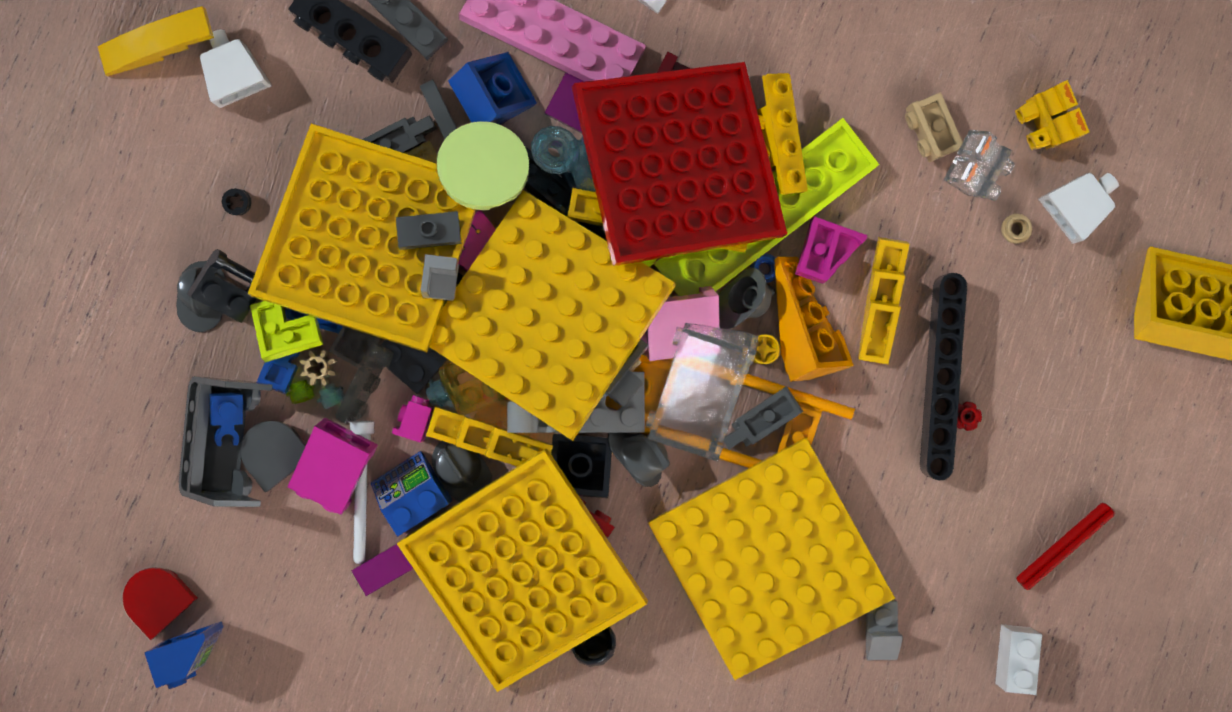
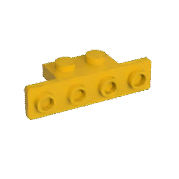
M789 73L766 74L762 77L766 106L757 109L771 169L776 168L780 194L807 192L808 188L791 77Z

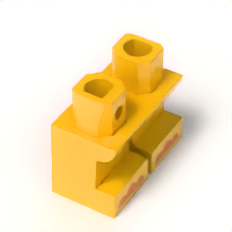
M1068 80L1034 95L1024 105L1015 110L1018 121L1021 124L1034 120L1038 129L1026 135L1031 150L1044 147L1048 150L1090 133L1080 107L1054 119L1051 118L1078 105Z

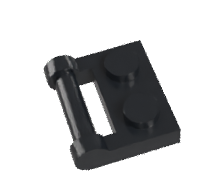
M216 249L210 255L187 294L191 298L242 323L251 309L250 305L254 304L257 299L248 295L255 272L227 258L226 253ZM222 268L250 283L247 290H244L215 273L218 269Z

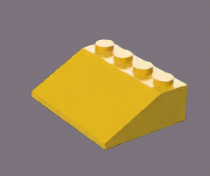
M1150 246L1146 253L1134 312V339L1232 361V264Z

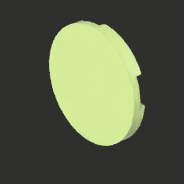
M473 122L455 129L443 141L437 156V173L442 186L455 202L471 209L490 210V208L503 205L510 200L513 201L521 193L528 179L529 157L523 142L508 128L492 122Z

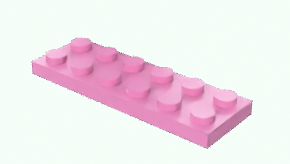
M467 0L459 13V20L585 82L632 76L646 48L645 44L555 0Z

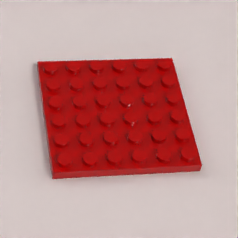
M745 62L574 83L572 92L613 266L781 238L787 235Z

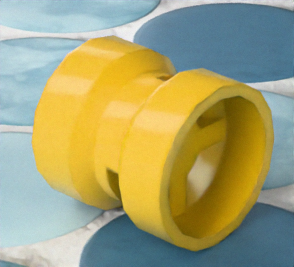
M767 334L752 338L747 346L749 358L754 363L760 365L774 362L780 353L778 341L773 336Z

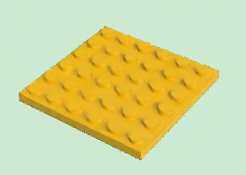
M311 123L248 295L423 352H428L445 300L423 298L421 294L425 254L457 258L459 262L476 209L460 205L447 194L438 177L436 163ZM458 211L461 244L399 250L396 217Z
M523 190L456 287L454 300H447L443 306L429 347L573 441L674 290L676 284L641 261L613 266L606 240Z
M807 437L648 522L734 680L895 599L894 594Z
M547 448L402 538L397 543L497 692L634 613L648 603V599Z

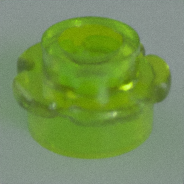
M307 380L291 384L289 386L291 391L286 393V397H290L292 404H299L315 397L313 391L315 386H311L307 383Z

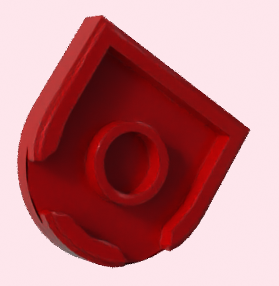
M158 567L146 568L134 574L127 582L123 592V605L127 615L150 640L157 637L198 599L173 571Z

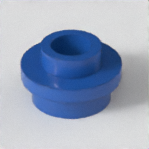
M765 253L750 265V268L759 270L760 264L766 263L770 268L768 274H763L766 283L776 279L775 257L773 255Z

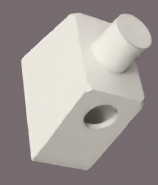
M225 30L213 31L214 38L209 39L213 49L200 55L209 98L213 104L222 108L272 86L248 47L240 39L229 42Z
M1087 173L1039 198V201L1072 244L1085 240L1115 208V203L1108 194L1118 188L1119 183L1110 173H1106L1098 180L1093 174Z

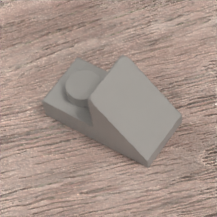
M894 599L865 614L867 660L898 659L903 635L898 632L897 601Z

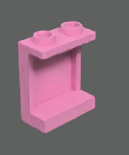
M711 286L699 287V294L668 297L641 338V340L649 345L644 352L648 360L655 361L720 353L719 295Z

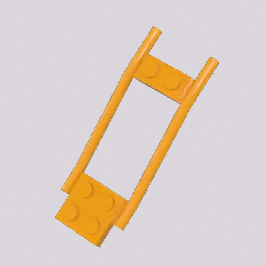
M641 355L639 358L641 364L632 371L644 372L645 432L638 433L655 436L660 440L746 468L763 461L659 427L679 364L770 394H775L784 388V385L695 356L649 361L647 356ZM788 387L803 412L787 422L778 452L806 437L812 445L822 411L852 420L855 408ZM606 397L605 405L616 410L621 408V405L612 398Z

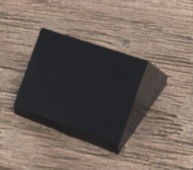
M553 433L551 455L577 494L583 497L608 498L612 457L608 438L577 435L572 441L562 434Z

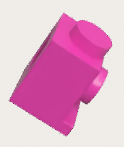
M412 395V399L408 401V404L402 405L397 419L398 422H401L400 427H394L392 434L419 443L424 442L435 408L429 405L430 400Z

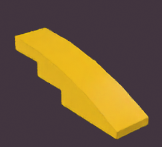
M203 6L143 25L97 47L105 75L110 76L163 61V56L188 50V45L212 39L214 36L207 11Z
M878 237L862 325L859 360L889 364L901 309L899 302L905 280L904 268L910 245L907 241Z
M436 406L426 432L428 437L454 444L456 447L514 466H519L546 448L551 453L553 445L519 433H507V429Z

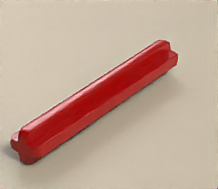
M1100 503L1021 572L1016 578L1018 583L1026 590L1034 587L1115 515L1113 509L1106 503Z

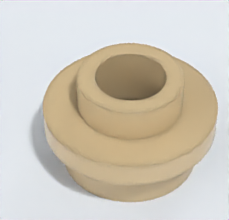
M1012 214L1003 221L1001 232L1008 242L1019 244L1030 237L1032 224L1026 216ZM1013 224H1017L1020 227L1019 234L1012 232L1011 227Z

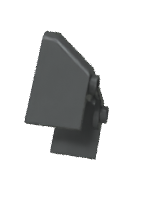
M196 376L191 378L187 391L179 472V491L182 496L213 507L261 506L260 500L248 497L252 490V480L245 471L240 470V449L244 437L246 411H253L260 403V390L272 391L271 384ZM210 394H243V424L234 425V429L239 435L238 445L232 444V436L230 434H225L222 437L221 446L216 445L214 434L219 429V426H212L210 424Z

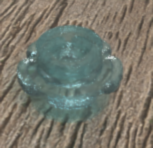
M443 379L435 382L433 380L429 381L430 387L426 389V394L433 405L438 404L440 407H443L446 402L452 400L450 390Z
M334 383L327 385L318 391L320 397L317 398V403L321 402L324 409L338 404L346 398L342 391L344 388L342 386L336 387Z

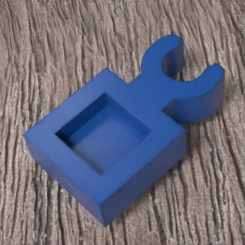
M301 352L265 362L257 382L271 384L272 390L287 395L298 369L297 365L292 364L291 361L296 359Z
M242 393L210 394V424L212 426H219V429L214 434V441L217 446L222 445L221 439L225 434L232 436L231 441L233 445H238L239 435L235 431L234 425L243 424Z

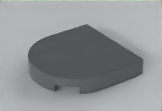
M265 421L254 425L245 434L240 449L241 459L248 472L266 493L295 471L306 443L288 424L279 421Z

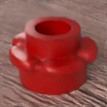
M966 401L962 405H958L957 428L972 431L978 427V422L982 420V412L976 408L975 403ZM968 413L970 415V418L966 419L965 414Z

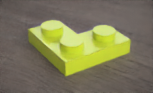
M267 301L250 305L261 358L265 362L323 345L317 317L307 315L287 322L283 306Z

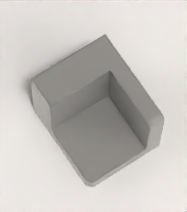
M425 254L421 283L423 298L454 300L459 268L457 258Z

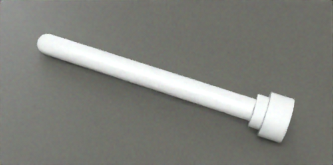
M350 421V430L371 440V434H374V421ZM367 464L355 488L353 560L356 564H362L365 561Z

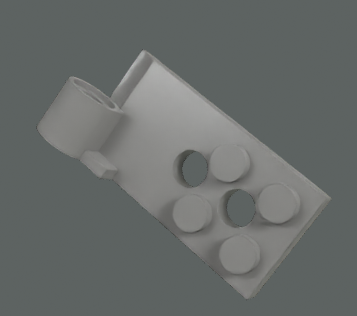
M632 372L643 384L624 407L621 406L617 411L609 410L605 405V400L608 396L605 393L579 433L645 432L644 372ZM507 402V433H559L514 402Z

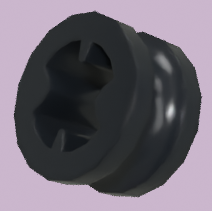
M237 188L226 191L221 200L224 210L232 215L247 213L252 204L250 195L245 190ZM240 194L242 196L240 201H244L243 206L232 209L233 203H230V198L238 197Z

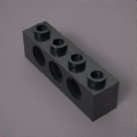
M294 0L288 8L295 17L293 22L306 32L313 29L319 33L318 39L332 49L335 45L344 50L342 55L355 65L362 62L369 67L367 72L381 82L387 79L393 83L412 56V52L405 44L339 0ZM325 12L331 13V18L328 22L318 23L321 14ZM346 30H356V34L351 40H343V34ZM374 45L381 46L380 53L377 56H367L370 47Z

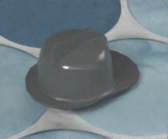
M198 261L189 265L182 272L177 283V315L185 327L195 332H206L216 327L223 313L191 298L187 294L207 261ZM218 269L215 274L226 280L222 269Z
M755 268L744 270L735 280L718 294L719 328L724 330L732 329L740 325L747 318L761 317L767 312L775 290L766 283L765 277L760 270Z
M638 432L608 433V443L611 451L629 471L635 481L644 487H652L658 484L662 471L670 465L667 450L661 440L655 436L642 435Z
M441 441L435 447L432 454L434 472L447 492L455 500L461 502L492 483V474L489 467L479 453L456 447L454 444Z

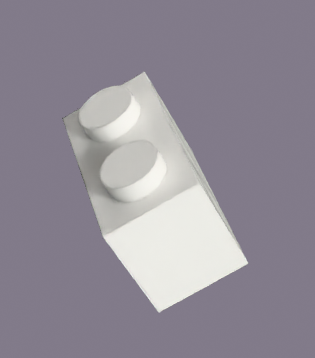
M1001 624L995 684L1005 692L1036 695L1042 641L1041 633L1031 627Z

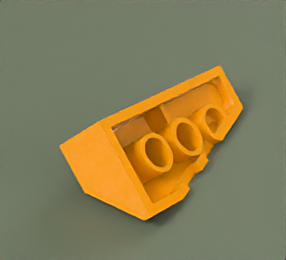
M798 257L775 258L780 347L785 370L790 382L811 380L854 366L840 330H833L826 317L830 314L827 307H821L813 295L815 286L812 281L795 274L799 262Z

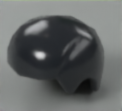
M608 627L572 648L575 658L580 663L589 667L604 665L614 655L616 649L615 633L611 627Z

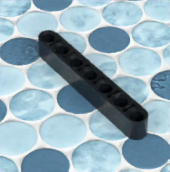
M948 273L938 277L934 282L932 291L920 470L925 476L939 481L949 478L954 469L967 282L958 273ZM947 279L952 280L955 284L956 289L953 295L948 294L944 289V283ZM945 309H949L953 314V321L950 325H947L942 320V313ZM944 338L951 343V350L947 355L941 352L939 346ZM942 368L946 369L949 373V379L944 385L937 378L938 372ZM940 398H943L947 404V408L942 414H938L935 410V404ZM941 428L944 431L945 437L941 443L936 444L933 440V433L936 429ZM939 458L942 461V469L934 474L931 471V462Z

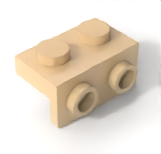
M941 92L919 102L915 101L906 108V122L911 130H915L919 139L917 141L918 150L922 157H927L929 163L965 147Z

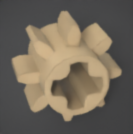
M323 350L320 357H318L315 351H309L311 358L300 360V363L305 365V371L300 376L310 377L311 386H315L318 379L321 380L323 385H329L328 377L330 375L338 376V373L333 371V365L338 360L328 359L327 350ZM317 363H324L325 367L321 369V373L314 372Z

